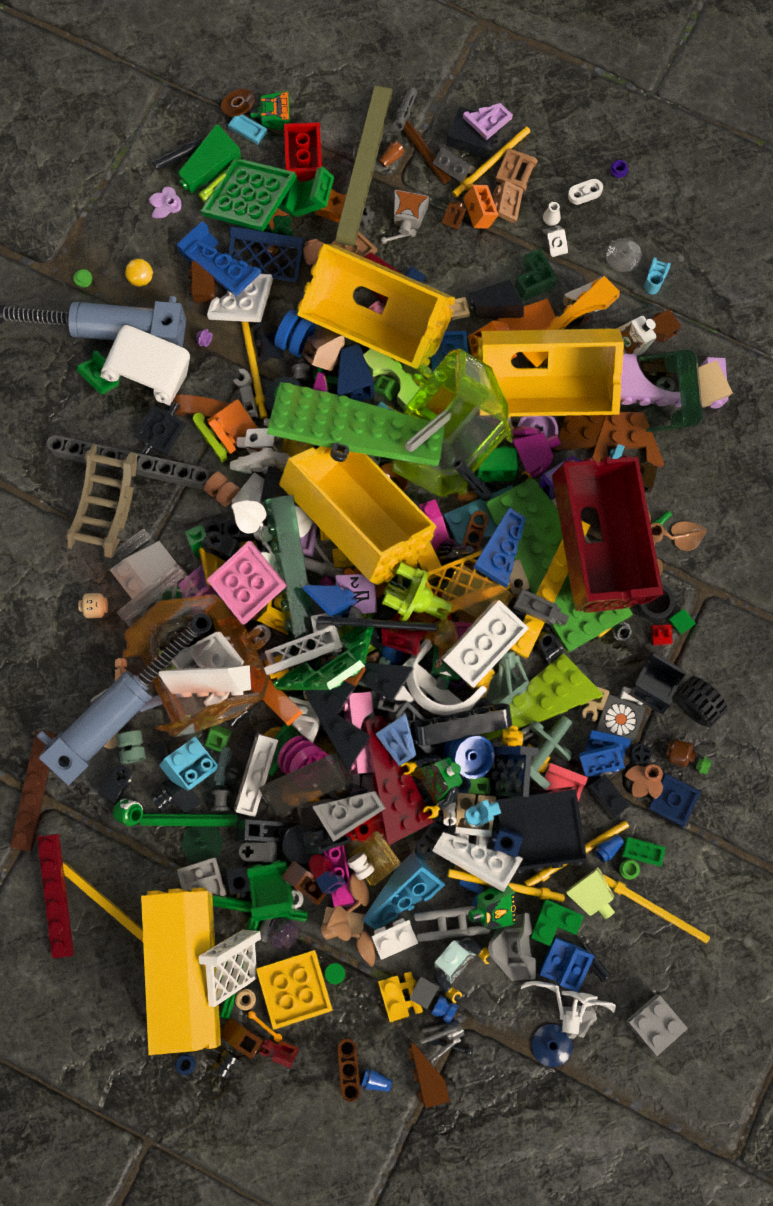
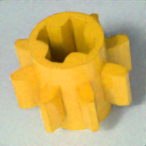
M511 726L507 730H502L501 744H506V746H522L523 731H518V726Z

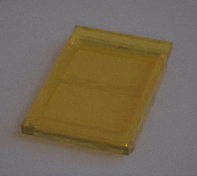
M459 564L441 598L478 618L495 600H500L507 607L514 594Z
M375 831L349 854L352 857L359 852L365 853L367 862L371 863L374 867L373 873L365 878L372 888L401 865L378 831Z

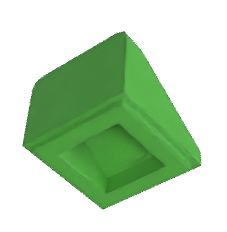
M383 375L380 376L374 385V392L389 401L393 399L400 389L395 379Z
M214 724L210 728L204 746L223 753L232 731Z

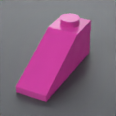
M434 499L419 506L421 511L437 526L433 533L434 537L430 540L436 552L439 543L450 538L438 504Z

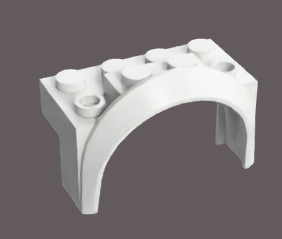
M426 638L420 645V652L416 656L412 655L403 665L414 668L407 680L412 697L421 707L437 715L445 716L471 710L487 692V689L483 685L480 686L469 699L462 702L448 689L436 688L437 680L418 664L433 646L431 641ZM427 695H429L434 700L432 701L429 698H427Z

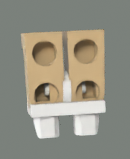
M458 793L456 799L457 822L455 823L454 834H457L456 837L469 840V835L476 836V845L487 846L489 837L492 835L493 820L478 827L467 823L464 815L467 809L475 805L476 795ZM478 795L476 804L488 800L489 804L494 803L496 797Z

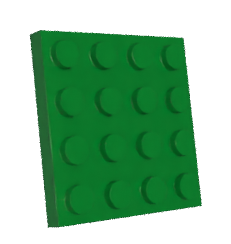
M234 158L224 173L226 176L217 184L202 208L201 213L205 217L263 232L297 178L296 174L292 171Z

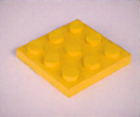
M315 950L256 969L273 1030L333 1011Z

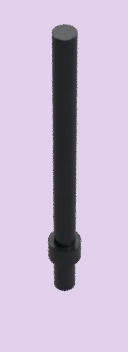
M334 615L333 617L318 616L317 624L335 625V627L344 625L423 631L437 630V623L343 618L342 615Z

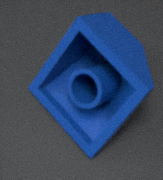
M305 585L303 587L330 616L342 615L344 617L357 602L353 597L355 593L348 587Z

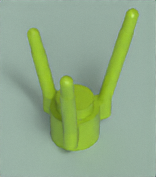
M227 169L207 188L198 193L204 204L214 191L213 188L226 176L224 173Z

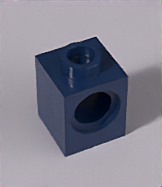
M500 827L499 832L495 831L491 843L495 844L493 850L517 857L523 834ZM509 837L512 840V844L506 846L502 844L501 839Z

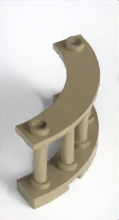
M93 444L91 449L86 451L85 462L87 464L82 496L71 528L66 531L65 539L68 540L69 549H72L75 541L78 540L102 546L104 548V557L112 558L120 541L117 538L119 530H124L134 489L130 485L132 476H136L137 454L130 452L127 458L123 460L97 455V445ZM96 462L120 467L123 470V479L117 480L95 475ZM93 482L118 487L121 490L119 500L113 501L91 496ZM92 503L114 508L116 511L114 520L110 522L85 516L88 504ZM83 523L109 529V534L104 539L79 532Z

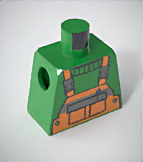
M289 91L262 95L261 106L251 107V118L261 117L262 126L265 128L284 130V124H290Z

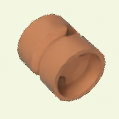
M216 472L205 484L204 491L211 497L216 496V501L226 507L232 503L240 488L232 481L228 482V478L221 472Z

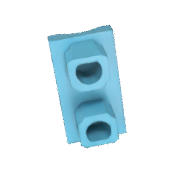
M485 800L467 809L464 816L467 823L478 827L494 820L493 816L501 814L498 802L489 804L488 800Z

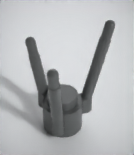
M458 1020L451 1021L449 1024L444 1023L421 1030L422 1033L439 1029L444 1031L420 1040V1044L444 1035L448 1041L452 1039L449 1044L429 1060L430 1063L442 1056L452 1046L461 1042L460 1037L464 1036V1031Z

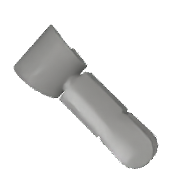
M239 369L244 380L234 379L233 381L240 388L239 392L243 407L251 418L255 416L258 418L259 415L251 388L253 379L248 371ZM253 406V409L248 411L247 408Z

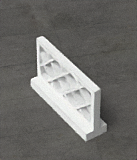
M241 930L199 955V964L206 965L209 1007L217 1006L257 979L255 942L261 939L260 931Z

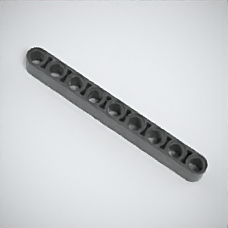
M53 435L47 440V447L53 456L87 464L85 462L86 451H89L94 444L58 435ZM56 444H61L58 449H53ZM96 444L97 455L105 457L115 456L114 459L123 460L130 453V451ZM74 448H79L76 453H71ZM136 453V475L197 489H204L205 484L210 478L205 468ZM96 462L98 467L123 472L120 467ZM152 464L149 469H143L144 465ZM170 468L167 473H161L162 469ZM188 472L187 476L179 477L180 473ZM206 476L204 481H197L198 477Z

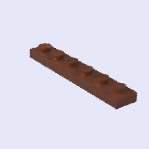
M36 730L10 846V848L32 851L50 769L39 759L46 745L37 737V734L40 732ZM44 732L51 739L57 736L56 733Z

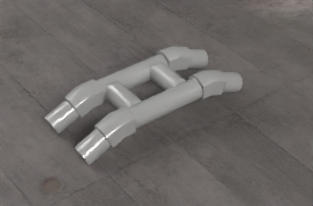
M477 906L415 913L414 916L416 922L438 919L439 931L417 934L418 942L487 934L490 930L484 926L467 928L466 915H468V911L477 908ZM458 916L459 929L447 930L446 918Z

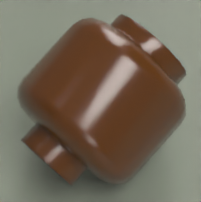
M675 739L673 742H669L666 757H668L669 762L672 764L687 767L689 762H694L697 751L693 750L691 742Z

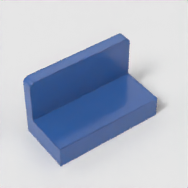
M203 221L177 244L179 254L191 265L192 261L185 256L184 252L195 241L213 248L219 244V241L209 233L208 225Z

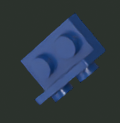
M591 730L587 737L585 752L618 744L624 760L625 751L629 747L631 739Z
M618 744L579 753L586 777H597L602 773L617 772L625 768Z

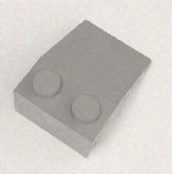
M158 541L125 558L111 568L110 571L134 603L138 604L180 573L182 569L161 542Z

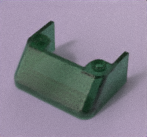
M680 350L639 357V361L644 362L665 360L666 369L671 373H678L682 410L675 411L672 414L671 425L646 428V432H662L698 426L703 420V408L697 354L692 350Z

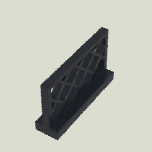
M526 746L494 747V763L489 772L486 773V778H491L490 795L484 796L528 797L531 758L538 756L539 748Z

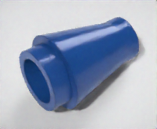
M615 835L598 844L594 853L601 862L605 863L613 858L624 842L620 836Z
M371 1068L369 1070L364 1069L360 1079V1086L367 1090L389 1092L392 1084V1079L386 1078Z

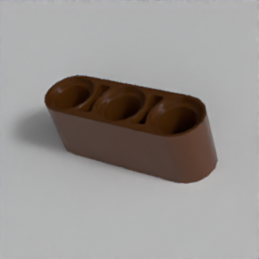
M343 1038L338 1045L341 1095L347 1102H353L360 1095L357 1046L353 1039ZM350 1042L353 1045V1051L348 1054L344 1053L341 1049L343 1043ZM346 1064L354 1066L355 1072L352 1075L344 1073L343 1067ZM347 1086H354L357 1090L356 1095L353 1097L347 1096L345 1094Z

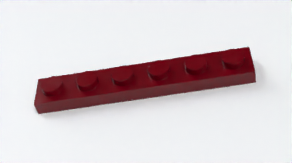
M59 833L40 835L37 837L51 955L52 958L71 957L74 955L60 835Z

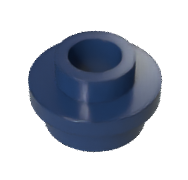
M189 1053L179 1055L175 1061V1068L182 1075L192 1073L196 1067V1060ZM183 1060L189 1061L188 1068L183 1067Z

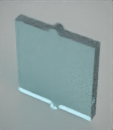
M222 747L214 777L216 785H224L225 771L232 755L230 748Z

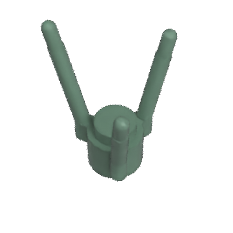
M507 651L498 661L499 696L502 695L503 668L506 670L507 687L510 695L512 694L510 669L515 667V663L523 679L528 680L520 662V657L515 655V651Z

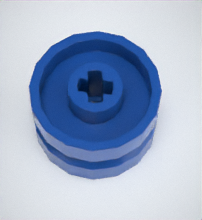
M290 310L278 328L275 337V347L282 350L289 348L290 354L301 357L308 337L315 333L316 324L307 319H302V317L297 315V311Z
M481 735L447 741L443 752L444 759L449 757L453 763L460 765L461 772L459 774L471 779L483 777L489 772L495 758L494 747L491 742Z

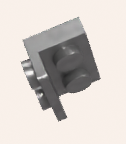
M445 148L440 149L433 162L434 165L460 182L464 181L468 173L473 174L476 169Z

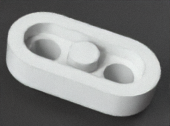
M591 179L574 185L569 190L568 199L576 205L596 199L602 194L603 184L597 179Z

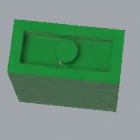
M322 166L317 168L315 178L305 182L295 179L287 192L284 207L294 217L327 207L334 176Z
M274 861L271 865L266 866L257 864L247 869L253 907L251 913L255 922L295 914L292 886L282 878V875L289 868L286 862Z

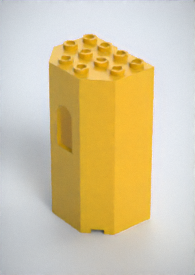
M323 244L317 254L319 257L317 263L311 269L313 279L311 283L308 282L306 284L304 298L298 304L297 309L299 311L297 315L415 369L427 368L430 363L428 358L435 355L438 351L451 320L453 310L450 308V305L453 306L455 297L337 245ZM363 286L388 297L383 313H377L357 304L353 298L355 289Z
M620 329L482 331L481 338H478L477 349L478 410H482V417L619 415L624 341ZM548 351V368H516L511 363L512 356L517 352Z
M319 446L317 449L312 447L288 458L279 485L370 582L380 585L383 582L391 581L397 575L396 570L400 562L410 566L427 550V545L434 537L433 533L437 526L367 454L349 451L345 461L337 462L330 456L332 448Z
M193 888L192 892L183 889H169L168 893L159 890L147 891L146 896H141L148 1053L149 1055L197 1051L203 1048H217L221 1045L219 1004L215 1007H209L206 965L199 964V955L215 946L212 892L207 891V888Z

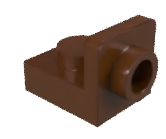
M457 201L454 204L449 202L441 223L459 230L464 215L467 213V209L464 208L465 205Z

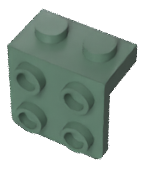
M503 668L502 695H498V672H496L492 676L493 678L490 681L485 699L491 705L510 704L513 696L516 694L519 696L527 690L528 680H520L511 668L512 694L510 695L507 687L506 670Z

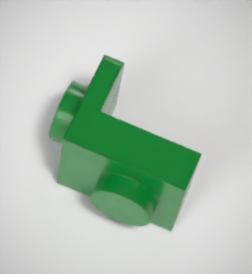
M318 367V371L315 370L313 377L314 382L316 381L318 372L324 373L323 368ZM326 376L329 393L337 392L339 378Z
M202 525L185 531L195 558L200 557L199 549L202 548V541L206 537Z

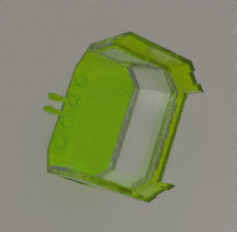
M462 349L450 351L433 372L424 365L418 368L422 375L414 373L412 380L420 385L421 388L408 402L403 414L427 421L433 420L443 410L451 413L450 420L443 425L444 434L439 465L432 466L393 459L392 465L393 472L439 497H446L451 493L467 494V482L452 467L456 459H462L474 473L506 436L507 440L512 443V422L508 403L494 375L493 368Z

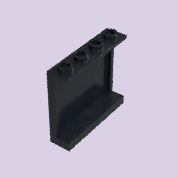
M576 786L529 792L528 797H496L495 801L498 802L501 814H499L500 827L523 834L522 843L517 855L523 859L514 874L522 873L524 869L540 871L543 870V867L547 866L561 868L563 864L570 863L572 866H578L587 861ZM502 838L504 845L512 844L511 838Z

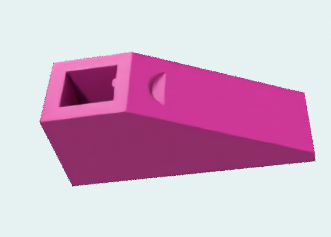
M344 845L324 851L325 856L329 857L332 862L334 873L343 876L346 884L332 893L334 908L337 906L346 907L354 905V898L349 886L350 876Z

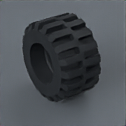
M691 676L674 693L675 699L682 710L695 722L705 727L711 728L728 710V706L721 694L712 685L699 677Z

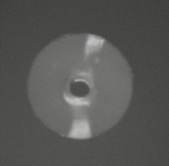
M622 238L613 241L608 246L606 259L613 269L620 272H629L640 264L642 252L637 243L630 239Z

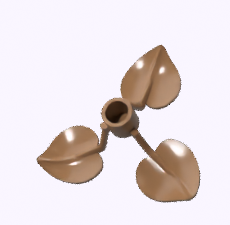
M683 521L672 526L671 533L673 536L667 533V530H664L661 524H651L654 546L665 535L669 539L675 540V546L682 551L694 550L700 544L707 531L706 528L699 524ZM657 559L659 572L661 576L663 571V564L660 559Z
M352 872L349 886L353 897L356 899V903L346 911L341 906L335 907L328 922L322 924L321 931L326 940L338 936L343 941H348L350 937H355L359 953L373 967L375 963L373 939L366 931H362L360 935L358 933H351L347 914L360 904L367 906L369 903V890L363 879L357 880L354 875L355 872Z

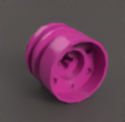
M296 736L291 738L281 748L278 755V766L280 770L291 777L299 786L308 789L319 785L326 778L331 767V759L315 743L309 742L304 736Z

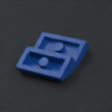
M554 936L538 973L540 976L558 982L562 987L578 992L594 958V954Z

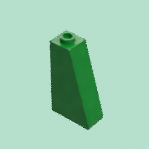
M218 124L178 172L179 184L191 194L227 169L234 158L241 159L240 148Z

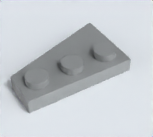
M376 791L312 806L333 842L386 809Z

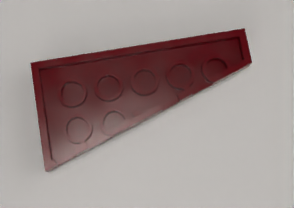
M380 714L363 722L362 725L363 731L371 736L366 746L369 748V764L374 775L372 777L374 791H376L386 809L380 812L382 820L380 821V826L384 831L385 840H383L384 847L434 821L432 818H428L431 816L429 811L423 812L426 805L411 774H404L409 771L407 766H399L377 737L376 733L387 726Z

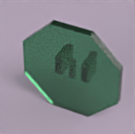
M192 826L186 830L181 847L189 861L200 863L220 857L224 839L216 826Z

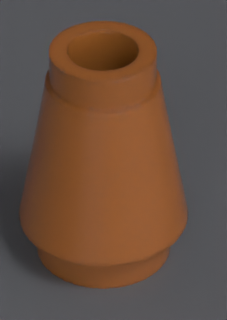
M397 141L390 143L379 159V162L387 168V166L403 156L404 148Z

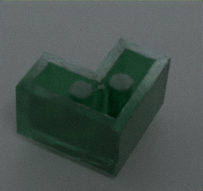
M541 248L525 254L523 267L527 273L518 276L515 283V289L523 302L555 288L558 278Z

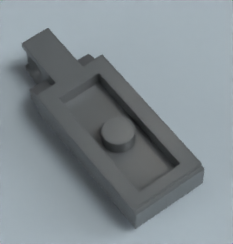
M521 589L513 607L552 625L557 623L565 626L569 618L568 615L560 612L561 608L557 607V604L524 589Z

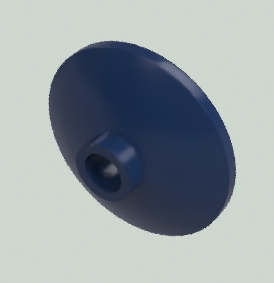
M544 1025L535 1032L532 1038V1052L535 1058L545 1066H560L571 1056L573 1049L572 1039L567 1036L566 1032H562V1027L559 1025ZM551 1042L556 1043L557 1047L555 1050L549 1048Z

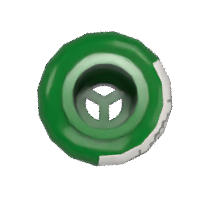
M124 798L119 800L114 806L113 816L118 823L126 826H135L142 819L143 808L139 802Z

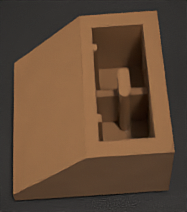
M325 328L308 337L302 356L311 365L332 371L333 367L337 365L338 354L345 344V337Z

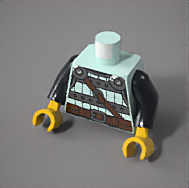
M471 938L452 941L435 962L434 980L446 992L445 996L454 1003H456L454 1000L455 995L457 994L462 997V993L452 987V984L476 955L485 964H489L486 960L490 955L488 948H483Z

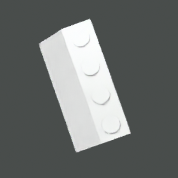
M250 665L181 668L159 671V676L172 694H180V697H191L192 693H197V697L209 696L211 692H214V696H224L226 692H231V695H243V691L251 690Z

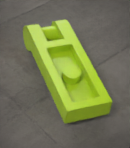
M196 413L193 416L196 428L220 462H225L228 460L227 448L223 443H218L216 440L218 436L212 428L208 429L204 415Z

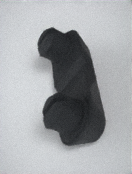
M254 729L244 730L225 771V777L230 782L239 781L244 774L257 732Z

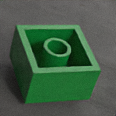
M484 446L478 448L476 476L484 482H514L517 472L516 448L511 446H502L500 448Z

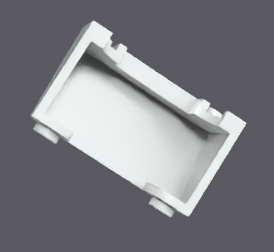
M124 325L119 330L101 370V378L114 382L119 379L120 375L153 388L156 400L170 405L187 376L190 354L183 347L132 326Z

